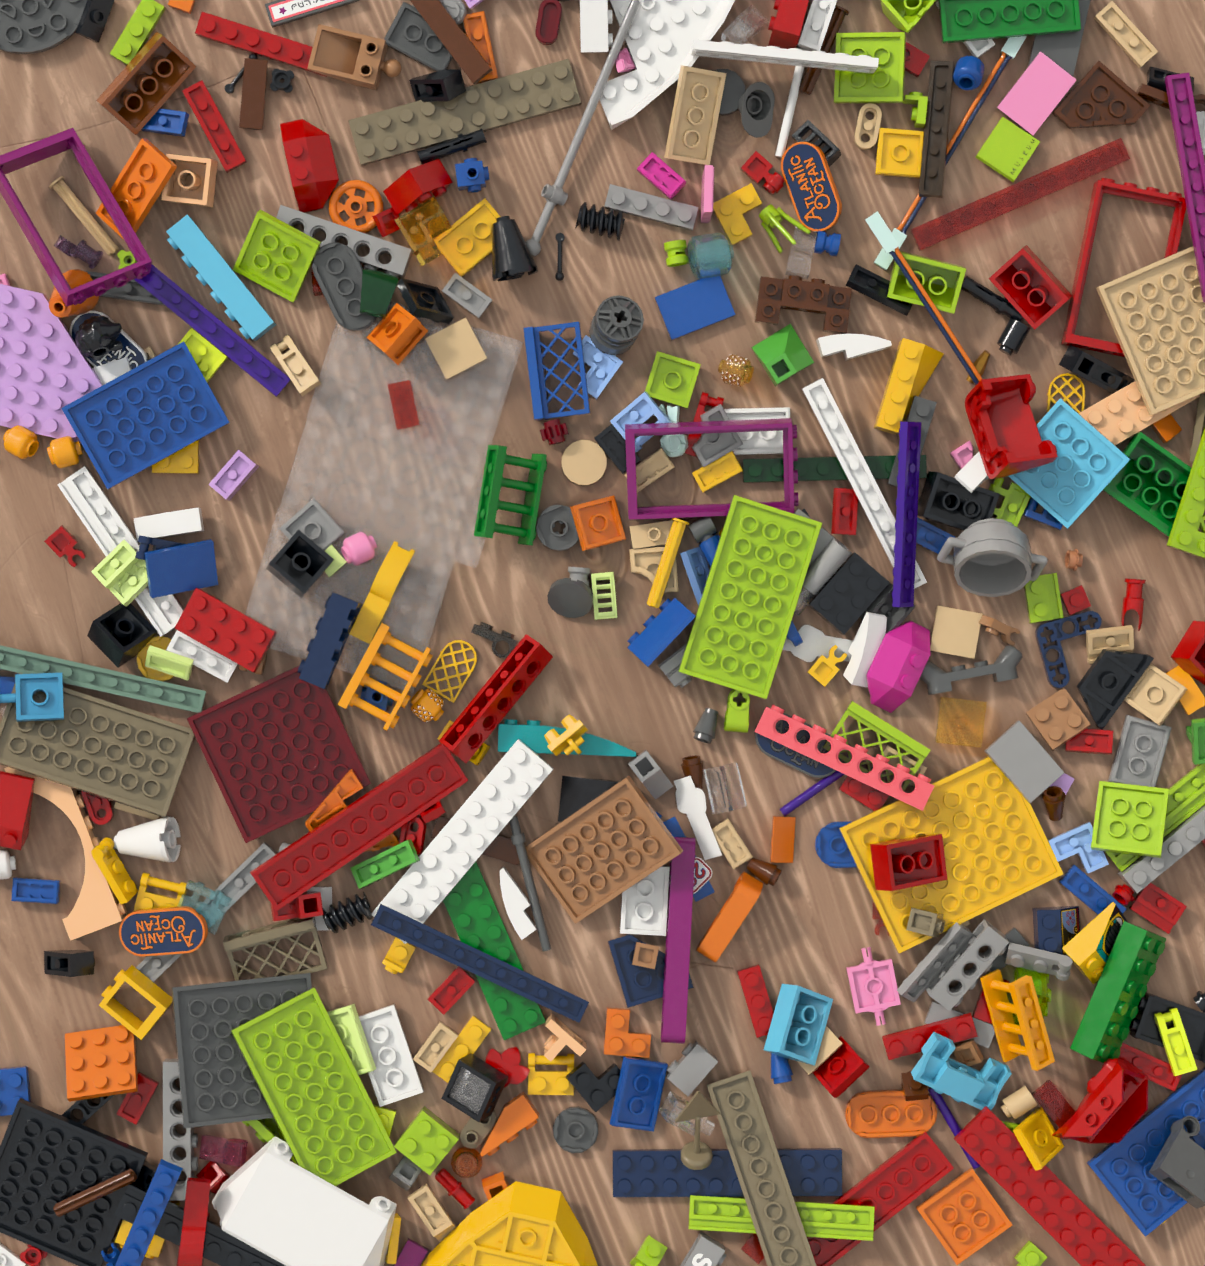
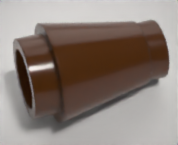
M697 755L684 757L681 764L684 776H691L695 788L702 789L703 761Z
M1057 786L1048 787L1042 796L1049 819L1052 821L1062 819L1066 797L1063 790Z
M754 857L751 858L746 868L767 886L768 884L774 886L782 872L781 869L777 868L778 865L755 859Z

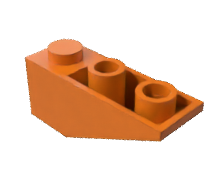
M524 1091L504 1105L481 1149L480 1155L482 1157L486 1154L488 1156L493 1155L500 1149L499 1145L504 1141L510 1143L519 1136L517 1132L523 1128L528 1130L538 1123L536 1119L539 1118V1113Z

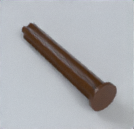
M835 5L820 51L830 52L836 38V33H838L845 15L849 14L848 10ZM808 67L799 88L802 93L812 94L822 68Z

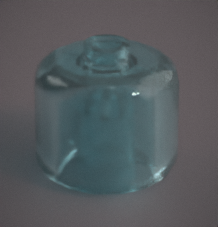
M715 232L693 236L688 241L689 265L692 274L697 279L722 276L730 272L734 251L723 233Z

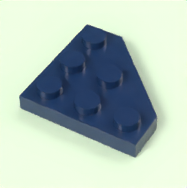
M632 935L608 941L627 1008L662 998L664 984L665 953L658 951L655 969L632 965L636 942L644 943ZM689 974L688 989L694 987Z

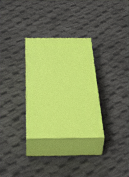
M150 645L147 650L145 667L189 680L194 660Z

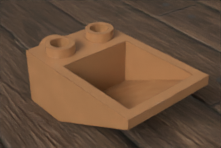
M318 24L307 69L355 86L377 91L382 71L388 77L394 78L401 73L402 67L396 59H389L385 62L388 50L386 40ZM368 47L375 48V50L373 52H369ZM368 67L370 72L363 74V68Z

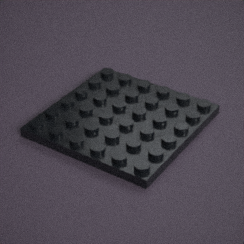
M20 1098L0 1145V1232L75 1265L102 1266L104 1259L101 1251L103 1250L106 1254L108 1253L110 1244L115 1236L121 1218L115 1216L114 1213L128 1185L60 1217L55 1214L53 1207L56 1203L129 1169H133L137 1175L136 1181L132 1183L135 1185L148 1152Z

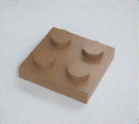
M1062 688L1026 712V715L1052 751L1091 726L1065 688Z

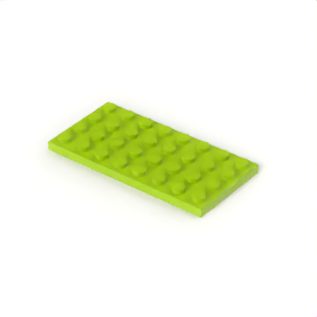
M733 495L678 672L767 699L822 522Z
M315 987L231 1030L298 1166L337 1186L397 1153Z

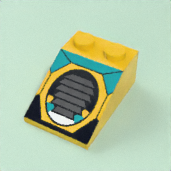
M1114 902L1062 948L1066 955L1073 960L1076 968L1093 985L1100 979L1123 922H1128Z

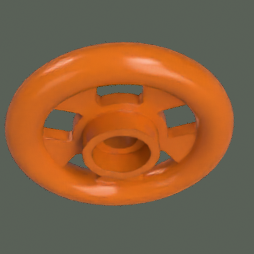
M350 180L339 185L329 200V214L333 223L362 233H367L374 229L376 223L372 216L383 212V200L380 193L373 185L362 180ZM356 189L365 191L364 198L355 196ZM344 193L349 196L345 205L339 202ZM367 202H374V212H367ZM358 203L360 204V209L354 211L352 210V205ZM344 210L346 214L350 217L345 222L339 215ZM365 216L366 223L357 226L355 219Z

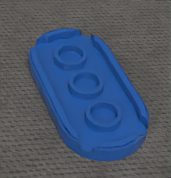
M853 821L829 823L816 836V853L822 862L830 867H857L839 830L840 827Z

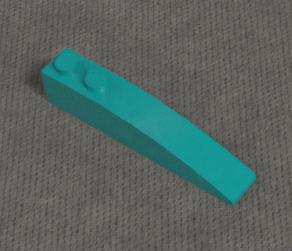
M504 719V724L499 723L498 752H508L514 743L520 739L535 753L554 754L547 747L549 744L544 735L553 728L559 735L567 729L540 725L541 721L527 720V724H517L518 720ZM584 733L581 736L585 742L579 746V749L582 751L579 755L636 757V751L616 742L590 733ZM575 750L570 753V754H572V755H578V754L575 752Z

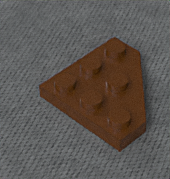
M1098 61L1053 112V115L1069 129L1132 125L1138 121L1151 105L1103 63Z

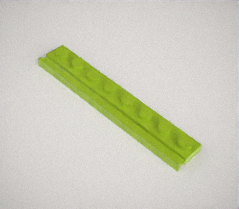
M1198 764L1169 788L1164 837L1205 805V764ZM1104 851L1121 872L1141 857V855Z
M690 1195L689 1229L757 1234L745 1198ZM795 1201L807 1237L873 1241L875 1206Z

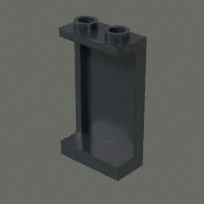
M1146 992L1138 1005L1139 1011L1137 1016L1132 1019L1129 1026L1130 1035L1136 1039L1164 1047L1159 1029L1154 1020V1014L1159 1012L1164 1014L1169 1012V1009L1177 1008L1193 1057L1205 1063V1013ZM1172 1021L1166 1022L1167 1029L1174 1028Z

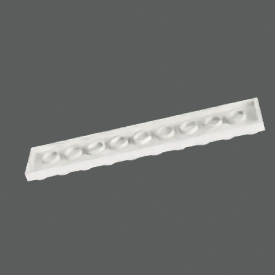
M518 739L419 856L420 861L412 864L380 904L424 923L554 768ZM380 904L371 913L373 917H375Z

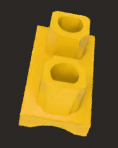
M569 714L561 721L567 729L564 733L559 735L553 728L544 735L549 744L547 747L556 757L563 751L567 756L574 750L578 755L582 753L579 746L585 740L581 736L588 729L580 720L577 721Z

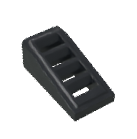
M809 120L792 135L797 142L809 143L818 137L819 139L814 145L820 147L824 143L825 146L821 149L824 155L831 150L826 156L829 167L841 156L840 149ZM811 130L812 133L803 140L802 137Z

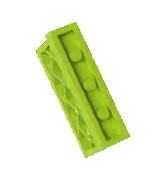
M851 701L830 735L833 738L841 726L843 733L838 735L844 736L845 739H847L846 735L860 732L862 747L879 745L882 756H884L882 744L892 742L896 744L898 754L887 756L886 758L899 757L901 765H903L901 756L912 754L918 758L915 766L909 768L912 770L910 774L913 776L931 751ZM848 715L857 720L859 730L845 732L844 722ZM860 723L864 724L868 728L861 729ZM872 729L877 733L878 742L865 745L862 731ZM880 735L888 740L881 741ZM826 741L823 746L827 751L831 748L829 741ZM900 748L904 749L907 752L900 753ZM842 750L838 757L845 762H849L851 760L850 751ZM848 752L849 758L842 755L841 753ZM869 760L861 762L860 765L867 764L868 770L859 765L860 770L864 773L870 772V763L872 762ZM886 769V774H882L880 777L887 776V781L890 782L889 775H893V772L888 773V769ZM910 779L904 781L902 785L903 791L906 790L911 782Z

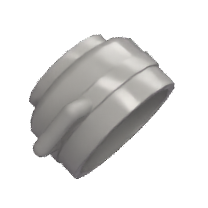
M993 518L979 520L971 524L957 538L949 537L937 556L939 562L954 566V576L957 584L965 591L987 597L1009 595L1022 589L1029 581L1037 580L1048 562L1047 557L1032 554L1029 539L1019 528L1011 522ZM954 547V554L949 555L952 548ZM1035 563V566L1031 569V564Z

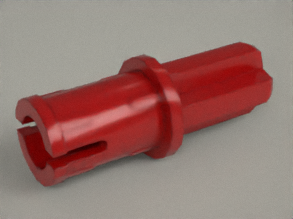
M442 1168L436 1173L435 1179L448 1191V1195H452L464 1209H467L475 1201V1198L462 1186V1182H458L446 1169Z

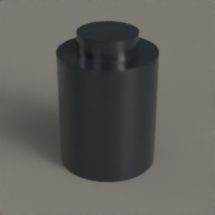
M1010 318L997 342L1000 346L999 350L1010 356L1012 353L1017 354L1030 328Z

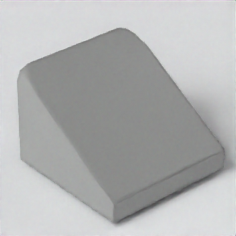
M404 1156L389 1176V1179L408 1191L422 1169Z

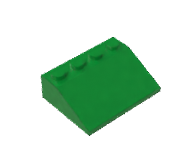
M1142 432L1134 434L1122 451L1131 460L1103 491L1169 537L1191 467Z

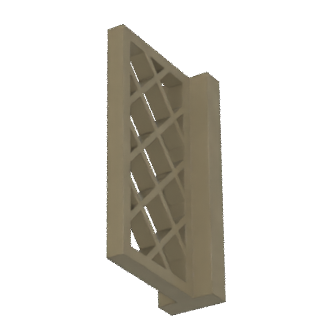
M315 917L294 918L224 937L223 945L225 951H227L235 981L241 980L240 975L243 970L255 975L254 979L258 977L267 978L260 974L265 964L277 969L273 977L313 973L325 970L328 967L316 928ZM312 931L314 941L311 946L299 941L302 934ZM286 938L294 942L288 952L277 947L281 939ZM264 944L271 948L266 958L254 952L258 945ZM296 944L308 950L302 960L291 955ZM242 950L248 953L249 956L244 964L235 960L233 952ZM274 950L285 956L280 966L268 960ZM310 952L319 956L321 964L311 966L305 960ZM251 956L263 962L258 972L246 966ZM288 958L299 963L296 971L290 972L283 968Z

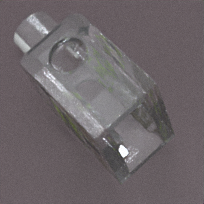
M670 1091L659 1112L666 1122L694 1136L695 1119L675 1123V1119L689 1101ZM708 1117L701 1118L700 1132L709 1136L713 1132L715 1124L707 1120Z

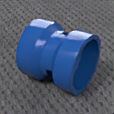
M818 230L814 253L822 254L826 250V253L830 256L837 257L841 234L833 233L827 236L825 231Z

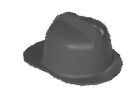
M763 82L751 84L741 95L738 102L744 130L755 138L767 135L773 120L774 93L770 86Z

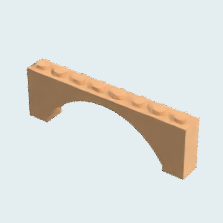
M10 767L4 768L5 772L35 778L33 793L46 798L60 808L71 820L81 838L85 855L84 882L74 908L68 917L62 919L70 941L122 921L125 918V914H127L125 904H120L91 854L92 849L99 845L100 840L93 834L92 828H94V824L90 816H86L83 808L86 805L82 794H78L74 788Z

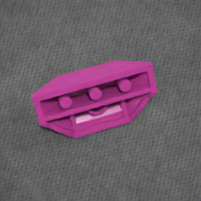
M909 620L904 625L885 634L866 675L871 704L892 713L911 697L931 655L930 630Z

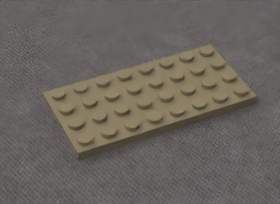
M15 684L12 693H16ZM63 687L64 720L17 722L16 703H7L0 722V765L166 818L194 738L192 729ZM38 691L33 695V700L37 703H42L46 700V694Z

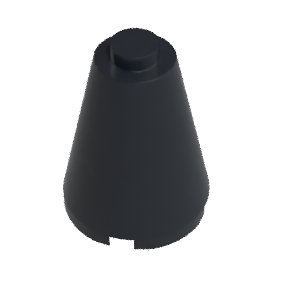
M510 216L496 218L497 222L492 224L493 281L498 280L499 282L521 278L524 272H528V276L537 273V265L515 219H510Z

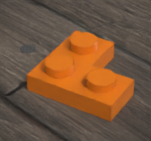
M607 1007L604 1054L649 1058L651 1034L628 1032L630 1009Z

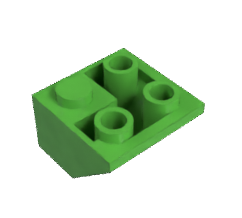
M791 323L751 347L775 387L814 363Z

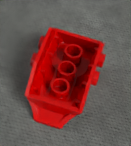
M1115 1058L1105 1061L1099 1073L1088 1081V1093L1078 1106L1075 1114L1054 1132L1052 1136L1088 1144L1119 1143L1148 1110V1076L1130 1062Z

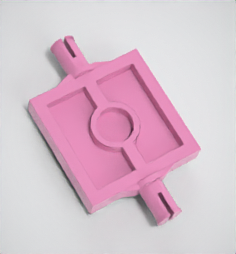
M871 947L861 948L864 962L856 966L846 967L855 1013L874 1012L876 1025H884L886 1022L883 1010L891 1006L901 1005L892 959L873 960Z

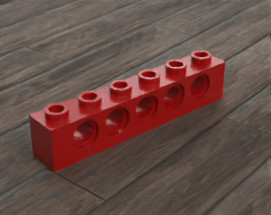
M526 634L441 737L439 742L464 763H467L553 656L539 642Z

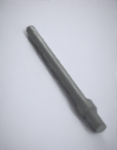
M516 815L509 822L513 834L511 840L512 844L516 846L542 951L551 950V945L524 844L526 842L525 835L521 833Z

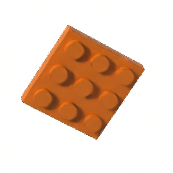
M119 1025L65 1034L67 1099L69 1102L138 1092L135 1035L125 1026Z
M972 1167L916 1207L956 1265L1013 1226Z

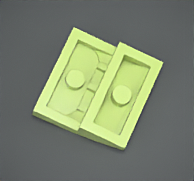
M123 540L91 572L127 607L148 586L145 560L135 558L136 550L126 540Z

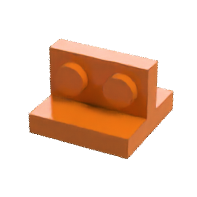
M396 303L386 314V317L380 321L366 338L399 365L428 330L416 317Z

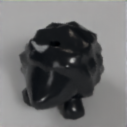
M91 316L90 319L84 320L83 324L79 325V330L75 333L77 348L81 350L82 354L94 360L102 359L110 351L121 350L123 348L122 343L116 341L122 329L121 324L113 323L105 316Z

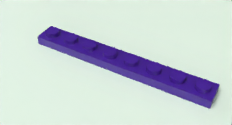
M151 264V270L147 276H144L142 279H134L275 397L290 382L291 379L154 265Z
M900 421L892 607H913L921 422Z

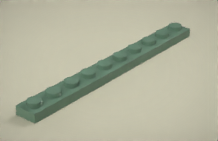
M0 645V669L22 674L63 673V683L196 713H200L203 710L207 691Z

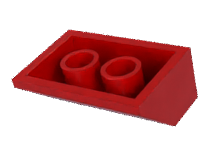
M1027 245L989 278L1034 330L1072 297L1070 292Z

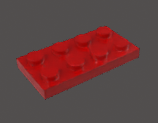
M199 588L194 590L175 626V629L251 672L257 671L277 633L275 630Z

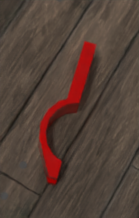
M189 1177L187 1179L178 1266H202L211 1179Z

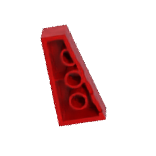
M775 0L773 9L777 10L776 17L771 16L768 30H771L772 33L768 46H777L782 49L797 47L809 0Z

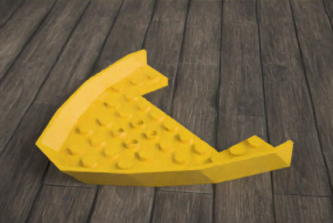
M515 1181L472 1211L428 1254L421 1266H598L589 1240L562 1192Z

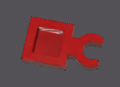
M63 525L44 541L60 558L66 554L69 564L73 567L77 565L73 560L74 555H80L82 559L86 557L81 549L74 548L78 541Z

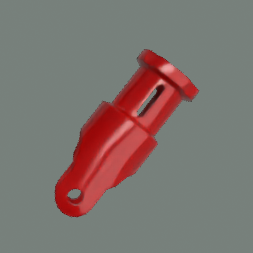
M1125 578L1127 589L1126 597L1123 598L1121 626H1124L1127 611L1133 609L1139 615L1138 631H1140L1144 607L1142 589L1146 580Z

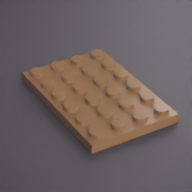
M629 775L525 846L528 859L575 924L683 852L680 845Z

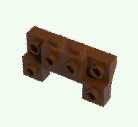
M790 275L788 279L761 276L755 323L765 322L778 325L780 309L825 314L823 332L833 331L846 334L852 289L830 286V284H825V280L813 278L809 282L802 281V277Z

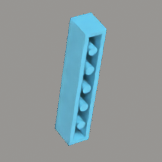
M188 214L166 231L170 236L167 241L175 250L179 248L183 252L184 256L181 257L189 268L195 267L199 272L195 276L204 286L208 284L212 288L211 296L218 304L224 303L228 308L224 312L232 322L237 320L242 327L239 328V331L247 340L251 337L256 342L276 326L275 322Z

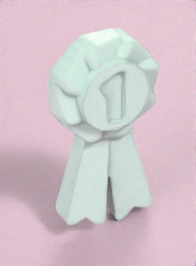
M663 404L659 406L672 423L679 422V406L672 407L667 405V411ZM685 434L663 435L660 439L661 447L672 458L682 456L688 448V440Z

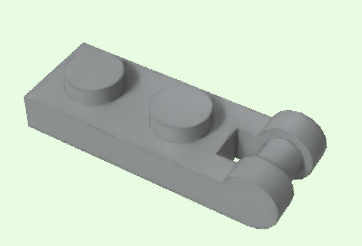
M1010 942L1005 964L1055 975L1057 979L1066 981L1069 979L1073 960L1066 955Z

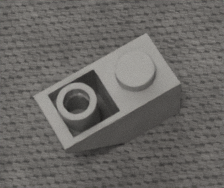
M644 750L628 762V765L655 800L673 787V784L647 750Z

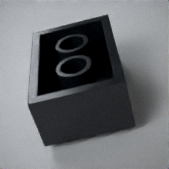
M854 552L809 602L808 606L840 634L845 635L890 582Z

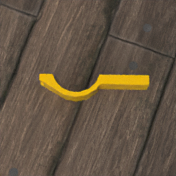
M396 541L393 542L349 633L368 644L373 640L400 579L415 553L413 549L409 552L399 547V543Z

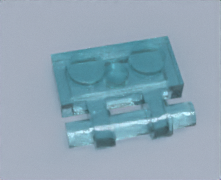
M189 880L186 889L193 891V895L190 897L183 894L177 907L188 906L195 909L199 915L201 914L205 918L208 932L216 934L225 915V912L219 910L218 906L222 904L228 907L231 898L224 896V893L219 890L216 892L205 887V884L201 882L195 883ZM200 896L211 899V905L199 901Z

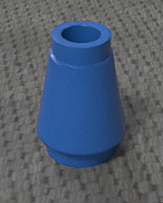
M771 1053V1079H773L774 1084L792 1081L791 1075L793 1073L787 1058Z

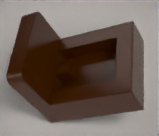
M911 1071L901 1073V1087L904 1090L905 1101L929 1099L927 1085L914 1080Z

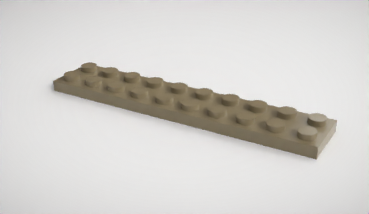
M569 59L465 87L466 92L450 101L422 102V100L348 120L361 166L435 146L458 138L459 134L466 135L481 128L484 132L581 105Z
M749 1070L708 1084L707 1088L713 1106L720 1112L717 1117L767 1266H816L751 1071Z

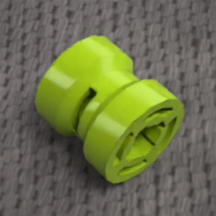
M674 240L664 243V251L667 252L668 256L666 258L667 267L689 264L688 255L685 253L687 248L686 240Z

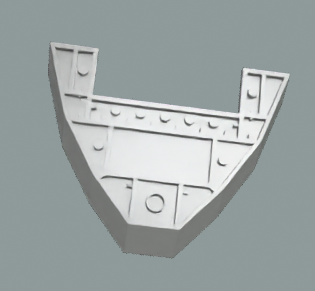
M609 0L619 27L631 0ZM639 0V7L625 37V42L636 70L607 81L599 99L611 130L634 117L677 81L681 65L692 67L699 57L691 55L693 41L698 39L711 40L724 23L735 0Z

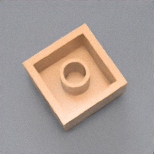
M166 154L177 168L162 190L161 200L169 203L213 208L218 161L208 158Z

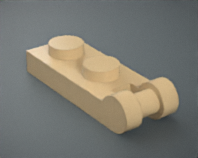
M288 334L283 337V341L277 345L274 343L269 347L302 397L321 384ZM287 348L290 349V350L287 351L285 354H282V352H283L284 350H286Z

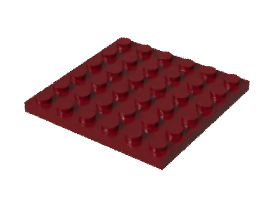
M299 666L187 718L245 843L315 811L351 769H353L363 784V788L371 784L327 689L299 679L300 673L297 672Z

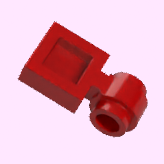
M757 151L741 167V171L757 185L764 179L763 187L771 195L775 192L778 193L784 186V178L777 172L770 174L769 171L773 168V165Z

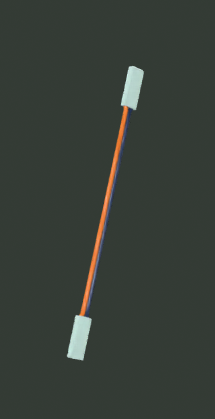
M1027 36L1010 37L1000 51L1002 52L1000 59L947 145L946 165L1011 58L1014 59ZM919 193L899 227L894 228L892 231L893 236L900 245L898 246L899 249L907 237L906 231L927 198L919 197ZM882 248L874 264L887 270L894 258Z
M875 212L865 219L866 223L885 252L892 255L971 379L977 385L983 378L899 251V243L879 212Z

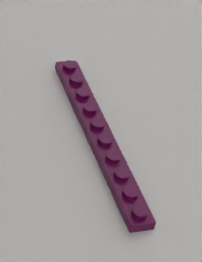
M1182 73L1166 76L1165 84L1202 300L1205 303V161L1190 74Z

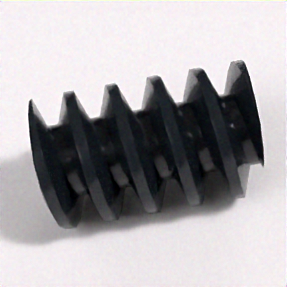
M584 202L580 207L575 229L580 224L581 231L584 232L589 226L590 233L593 234L598 229L599 236H603L605 231H607L608 238L610 239L616 233L617 240L620 241L625 219L623 218L622 211H619L614 216L613 209L611 208L605 214L604 206H602L596 212L595 204L588 210L587 203Z
M364 891L363 899L358 894H355V902H352L348 897L346 898L345 906L341 901H338V909H335L330 904L329 912L327 913L323 908L322 916L329 931L331 929L333 933H338V925L341 929L346 930L347 922L353 927L356 924L355 919L363 923L364 915L369 920L373 918L371 914L372 909Z

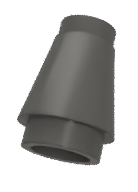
M705 708L693 731L695 733L694 739L711 744L712 739H715L718 711Z

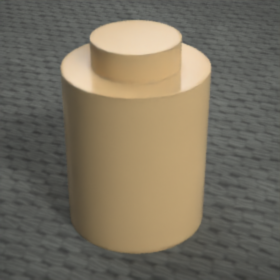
M1023 1086L1002 1100L1004 1105L1001 1106V1109L1007 1118L1012 1116L1015 1120L1036 1107L1037 1103L1026 1086Z

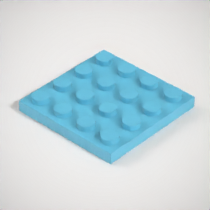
M1060 398L1037 424L1041 440H1050L1056 446L1058 457L1052 463L1009 475L1008 477L1068 529L1131 459Z

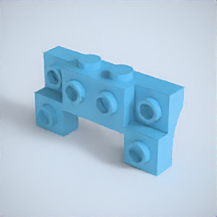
M933 1032L921 1049L922 1057L911 1071L913 1079L931 1087L939 1094L945 1093L951 1096L957 1102H965L980 1110L987 1106L992 1110L1002 1087L1012 1074L1009 1066L992 1058L987 1060L980 1071L949 1058L956 1048L953 1040Z

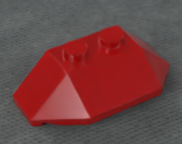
M303 119L280 124L282 142L299 211L307 213L323 209L339 182L330 136Z

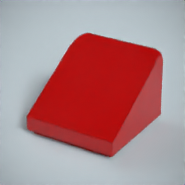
M214 1159L196 1175L200 1179H211L210 1192L217 1194L222 1183L230 1177Z

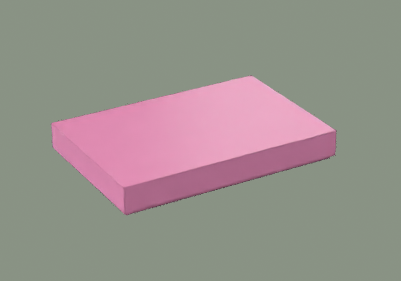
M1039 52L997 108L1033 136L1076 82V79L1045 54Z
M705 165L702 175L701 223H709L713 213V165Z

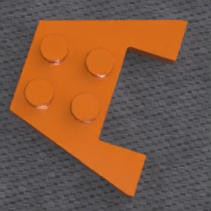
M353 769L348 771L307 819L305 826L309 832L346 808L347 804L344 800L363 789V784ZM392 832L365 852L381 850L380 848L387 846H396L399 844V839Z

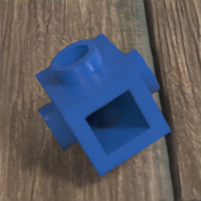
M468 158L464 160V163L455 164L459 191L468 190L469 193L480 192L482 191L481 188L486 187L485 181L490 180L488 166L483 167L482 161H478L477 158Z
M377 680L378 682L387 686L388 682ZM368 686L363 687L361 699L387 712L388 706L393 705L394 700L380 693L381 699L377 701L374 698L377 691Z

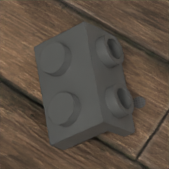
M891 583L884 588L860 616L863 620L866 612L885 615L887 617L886 633L897 628L915 608V605L913 607H892L893 585Z

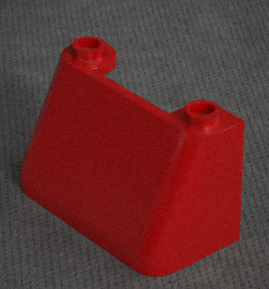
M1030 374L981 379L965 398L966 413L985 471L990 479L1003 478L1052 463L1058 457L1056 446L1050 440H1041L1029 402L1036 393V386L1032 382Z

